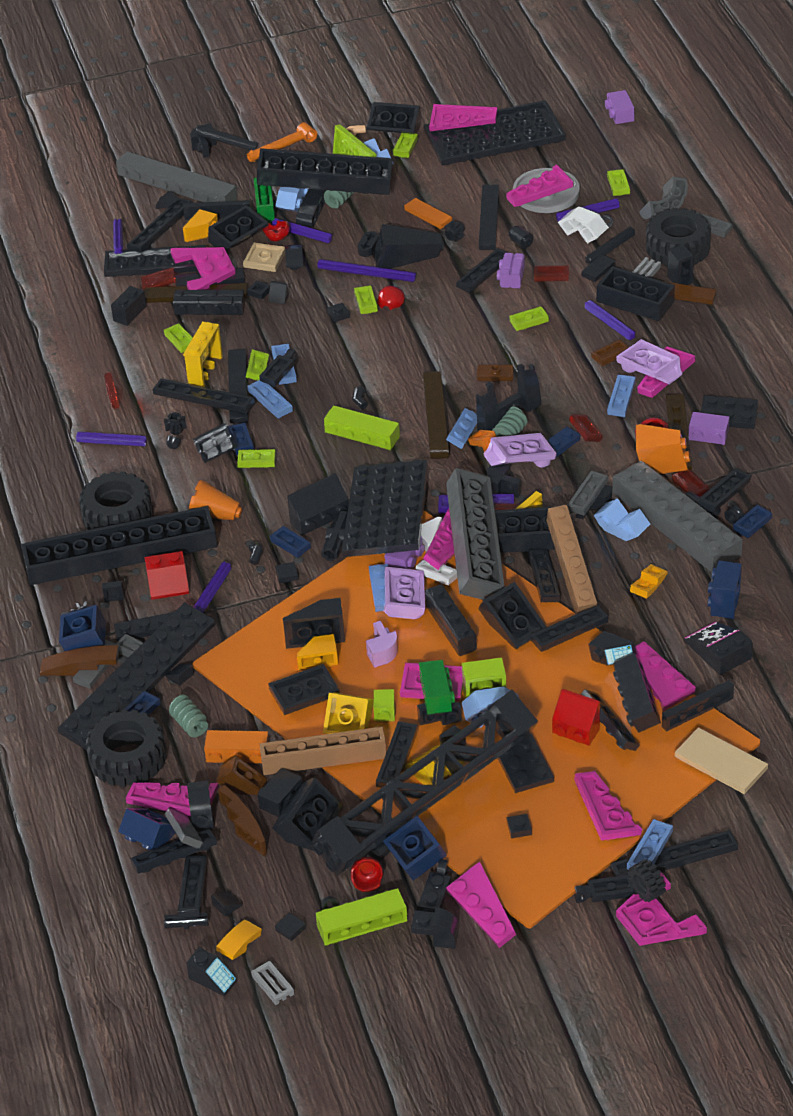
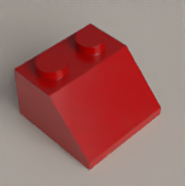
M183 551L145 557L151 600L189 594Z
M562 689L552 717V733L590 746L600 730V701Z

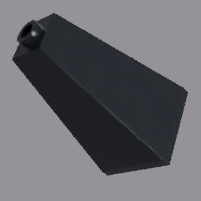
M382 224L374 249L375 267L392 269L438 257L440 251H443L444 248L441 233Z

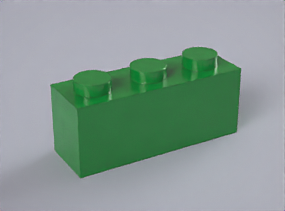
M254 178L257 214L268 223L272 222L275 218L271 186L257 185V178Z
M443 660L419 662L420 681L427 714L452 712L451 703H455L454 691H452L448 667H444Z

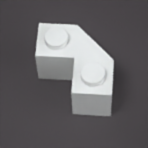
M579 206L568 212L558 221L567 236L578 230L587 244L597 239L609 228L599 214Z

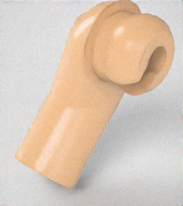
M365 125L349 126L347 128L354 136L359 133H366Z

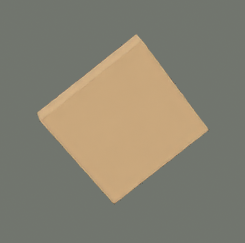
M254 242L243 262V267L276 272L285 255V247Z

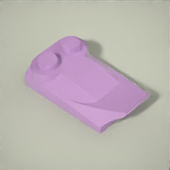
M642 339L616 356L617 362L622 366V370L628 373L638 371L667 384L682 376L679 356Z
M541 433L493 437L488 449L484 453V457L491 466L534 462L538 467H545L550 465L551 460L555 459L556 452Z
M385 567L384 612L393 618L413 620L420 618L425 611L424 571Z

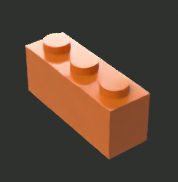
M207 730L204 746L206 762L226 763L232 758L238 757L245 763H262L260 743L269 742L268 731Z

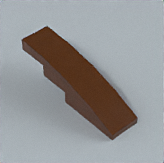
M118 645L78 648L48 656L42 659L40 676H75L79 670H98L99 665H117Z
M223 785L218 789L220 803L227 809L228 819L234 823L235 834L261 855L265 856L267 854L266 843L258 823L239 797Z

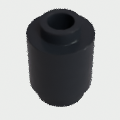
M514 226L510 229L508 235L511 241L523 249L531 246L533 243V235L521 226Z

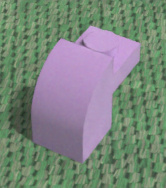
M381 621L373 623L375 638L366 641L367 656L374 668L391 662L398 652L396 632L390 633L387 627L384 628Z

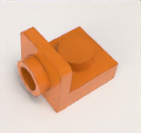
M479 430L468 438L470 445L482 447L485 453L491 438L497 436L495 431Z

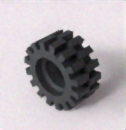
M648 859L642 860L628 869L632 888H635V893L639 894V898L644 899L645 902H651L666 891L664 888L666 885L663 882V876H660V870H657V866L655 864L652 865V861H648Z

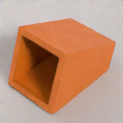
M642 424L636 425V452L639 461H643L658 474L688 470V462H691L689 451L685 450L687 442L685 437L682 438L680 430Z

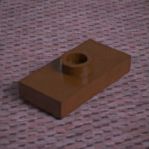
M619 339L592 352L591 358L599 365L604 366L617 360L616 356L628 349L629 346Z
M478 365L477 381H513V365Z

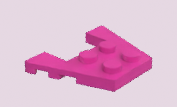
M224 247L171 248V255L175 263L193 260L202 277L187 281L188 290H207L209 285L215 282L220 283L235 275V268Z
M661 872L660 876L664 878L663 882L666 885L664 888L667 891L671 888V883ZM633 894L616 910V917L639 946L707 933V927L696 914L676 923L657 899L645 902L644 899L639 898V894Z

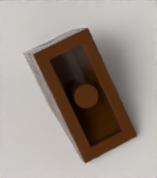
M234 757L220 766L216 782L221 786L225 785L233 793L258 795L259 790L265 787L267 778L238 757Z

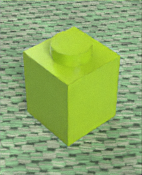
M394 689L374 690V721H395Z

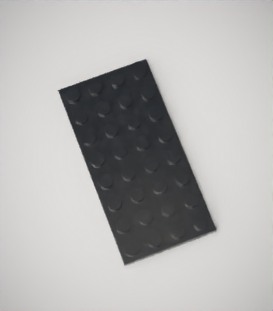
M546 100L497 110L496 123L437 131H430V123L423 125L424 132L442 166L550 143L565 141L566 135Z
M427 460L398 461L390 464L379 463L377 465L354 467L342 546L343 557L419 550L428 474Z

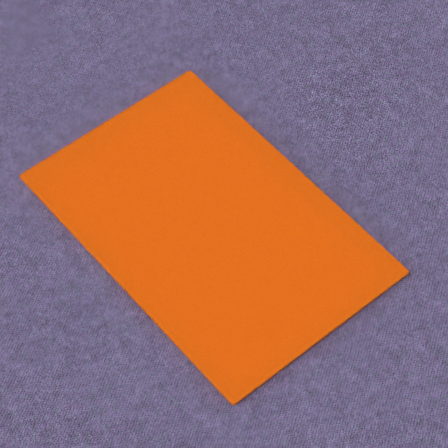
M423 510L422 524L435 518ZM425 550L422 556L417 558L415 566L411 568L412 570H416V565L424 560ZM385 553L345 558L192 663L194 669L285 740L325 735L323 728L328 700L284 715L271 694L268 683L307 670L298 669L297 653L303 647L286 649L283 618L319 600L340 598L345 642L335 643L338 665L325 667L341 694L374 699V690L394 689L395 721H374V708H372L371 720L367 729L383 727L387 752L398 721L418 725V732L407 759V764L433 747L440 745V735L452 726L456 725L462 730L471 723L465 720L462 702L465 698L462 689L461 701H455L461 704L462 721L443 726L440 721L420 725L418 722L417 705L425 703V700L400 697L405 663L419 664V662L443 660L444 665L462 666V663L502 657L506 673V688L517 693L520 700L538 720L531 734L554 776V782L515 793L497 758L418 817L447 854L443 858V860L449 861L447 866L462 876L480 862L503 909L526 928L535 926L575 894L574 887L585 886L588 880L595 878L610 866V863L615 862L640 842L653 819L665 822L717 780L675 758V751L698 727L748 754L760 746L759 738L715 708L666 732L662 728V713L666 710L662 709L661 703L653 695L651 687L650 690L661 723L638 733L634 726L631 727L626 718L629 713L623 707L622 701L624 697H621L617 688L620 684L617 683L613 672L616 671L614 664L607 666L593 661L591 658L588 644L600 635L602 631L594 628L543 652L532 641L515 649L489 625L478 608L483 601L482 599L459 594L458 579L448 586L431 578L424 577V592L426 589L440 584L443 585L476 634L477 650L459 656L426 605L424 614L414 620L393 618L384 611L375 612L368 566L385 564ZM455 555L445 564L446 566L456 569ZM502 564L504 586L506 587L515 582L546 627L575 615L574 612L559 602H540L537 587ZM381 621L384 628L387 627L390 633L396 632L398 652L391 662L374 668L367 656L366 641L375 638L373 623ZM566 689L580 695L584 689L598 693L640 744L638 749L633 751L620 748L616 744L617 740L607 733L605 725L601 722L600 730L590 746L552 733V717L561 690ZM692 694V695H690L689 697H687V698L683 699L682 701L678 702L677 704L671 706L670 708H673V707H675V706L681 704V703L684 702L685 700H689V699L695 697L696 695ZM485 725L465 737L466 746L483 748ZM495 730L494 741L497 743L502 738ZM384 759L321 768L362 800H366L381 789L376 787V779ZM595 771L609 788V793L620 801L621 808L625 812L628 811L632 816V821L635 825L638 824L642 828L641 835L601 840L574 781L575 774ZM414 775L403 782L422 784ZM449 775L445 776V777L443 778L444 781H445L447 778H449L450 776H449ZM381 798L371 806L380 814L382 812L383 799ZM407 798L408 801H409L411 804H413L414 802H416V801L418 800V799ZM394 802L392 805V819L401 813ZM527 814L532 828V835L511 839L506 817Z

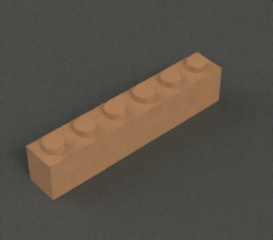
M567 505L548 508V527L574 612L578 614L597 605V601Z
M383 727L260 743L263 775L276 774L281 768L292 772L384 759L386 744Z

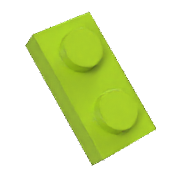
M401 133L393 150V156L409 158L418 140V134Z
M624 169L607 171L613 196L630 194Z
M371 285L354 288L360 314L378 312Z
M542 306L509 316L510 322L516 331L549 322V316Z
M179 323L164 329V335L181 353L185 352L192 340V336Z
M252 349L246 373L247 378L260 380L259 376L267 367L269 354Z
M275 449L239 450L238 468L275 467Z

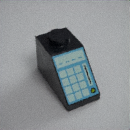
M605 631L588 644L592 660L607 666L613 665L614 662L634 653L637 655L633 641Z
M200 947L186 962L190 980L224 997L237 982V978L216 955Z

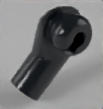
M358 386L353 391L352 401L363 410L368 406V403L362 398L365 396L363 393H366V389Z
M251 542L249 550L252 553L249 562L257 565L262 555V544L260 542Z

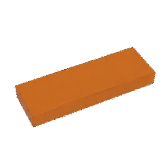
M417 198L404 205L405 211L439 229L444 228L446 224L452 221V217Z

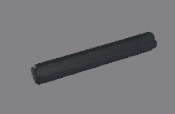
M197 125L195 130L196 135L250 151L256 150L258 146L257 142Z
M628 227L585 257V262L591 264L601 254L605 256L633 237L635 229Z

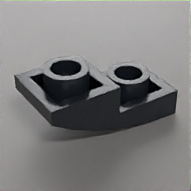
M286 245V268L297 270L303 267L302 245Z
M460 702L451 703L452 712L427 714L425 703L418 704V722L420 725L440 721L442 726L462 721Z

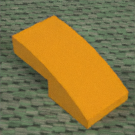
M650 564L642 570L641 577L631 585L630 592L647 599L659 587L668 571Z
M243 920L216 946V951L234 960L246 952L247 944L261 936L262 929L247 920Z

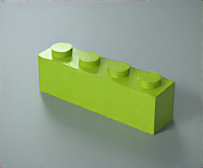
M334 405L324 418L325 433L391 450L400 437L399 423Z
M398 888L316 912L317 928L325 946L407 921V907Z

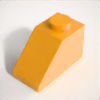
M199 209L183 227L184 241L189 242L207 238L208 227L218 222L217 214Z
M334 634L313 637L297 653L298 669H310L321 664L325 666L338 665Z

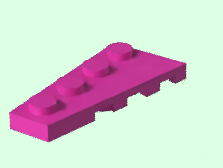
M434 104L429 129L430 131L494 124L497 118V107Z
M555 165L553 170L549 172L546 170L541 173V177L537 179L532 178L527 185L522 184L506 193L507 200L514 207L521 206L572 188L573 181L558 165Z
M667 346L664 349L680 357L682 372L696 362L695 355ZM646 375L638 385L637 390L639 394L653 398L668 384Z
M449 508L423 558L437 570L455 555Z
M646 642L635 646L637 657L643 665L649 686L653 690L655 698L660 701L663 710L670 708L695 693L696 687Z
M595 771L575 774L574 781L601 840L641 835L642 828L638 824L635 825L632 821V816L628 811L625 812L621 808L620 801L609 793V788Z
M133 783L126 796V803L162 811H167L170 808L186 816H191L187 786H180L179 783H171L168 786H161L160 783ZM210 783L211 804L219 789L218 783Z
M480 862L446 887L447 892L499 948L516 935Z

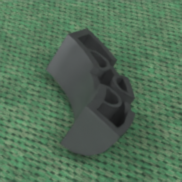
M672 176L663 186L662 200L649 201L639 211L641 217L650 220L657 213H662L664 210L679 209L687 195V178Z

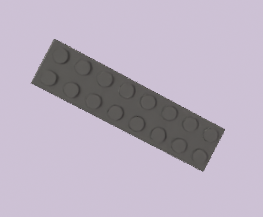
M639 461L613 476V494L634 511L640 509L650 524L710 572H712L713 568H717L718 560L733 562L742 556L743 539L643 461Z
M455 468L446 482L459 594L484 600L505 588L490 477Z

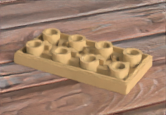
M699 727L675 751V758L743 794L768 769L767 763Z

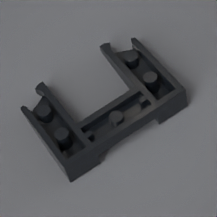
M530 363L529 369L526 370L523 364L517 365L518 392L499 404L493 383L490 381L486 384L487 393L482 397L479 394L476 395L478 431H492L513 406L528 413L541 405L539 381L533 364Z

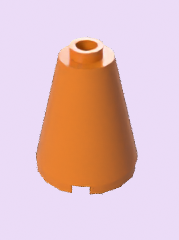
M200 480L195 487L197 491L191 497L188 510L208 506L210 516L213 519L234 521L236 518H240L243 508L240 507L238 501L206 481Z

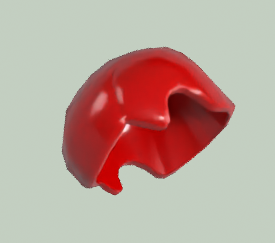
M277 220L275 226L268 223V226L263 228L266 237L273 242L283 240L290 231L289 223L287 221L280 222L279 220Z
M386 286L379 292L377 304L381 309L384 306H387L390 310L399 308L404 304L405 295L401 289L395 286Z
M361 857L354 862L351 868V881L355 888L362 892H371L380 886L383 868L378 860L372 857Z

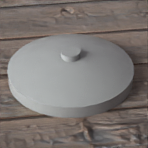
M539 168L522 174L514 182L513 189L522 184L527 185L532 178L537 179L541 177V173L546 170L549 172L553 168ZM564 171L573 181L572 188L521 205V207L538 213H553L567 209L579 198V182L572 174Z

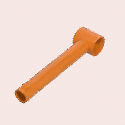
M303 122L297 127V132L260 148L280 150L303 139L311 143L317 138V131L308 123ZM260 148L247 153V158L250 162H255V160L259 159Z

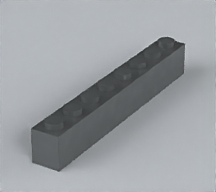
M128 151L116 161L118 175L172 191L173 193L201 202L237 200L236 186Z

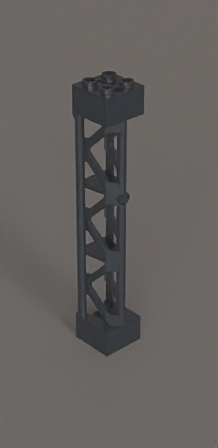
M513 690L509 691L495 701L486 713L399 776L390 780L366 800L341 818L336 816L318 829L312 840L313 850L317 855H321L325 859V864L331 872H335L337 876L351 867L354 862L380 845L386 838L415 816L425 812L495 759L528 737L538 723V720ZM485 725L483 748L456 745L480 726ZM495 730L502 738L497 743L494 741ZM434 761L432 786L403 783ZM459 761H465L469 763L463 767ZM446 765L452 775L444 781V766ZM407 798L418 799V800H417L416 802H414L413 804H411V803L408 801ZM383 799L380 824L351 821L378 800ZM394 802L401 813L392 819V805ZM353 835L366 838L359 843Z

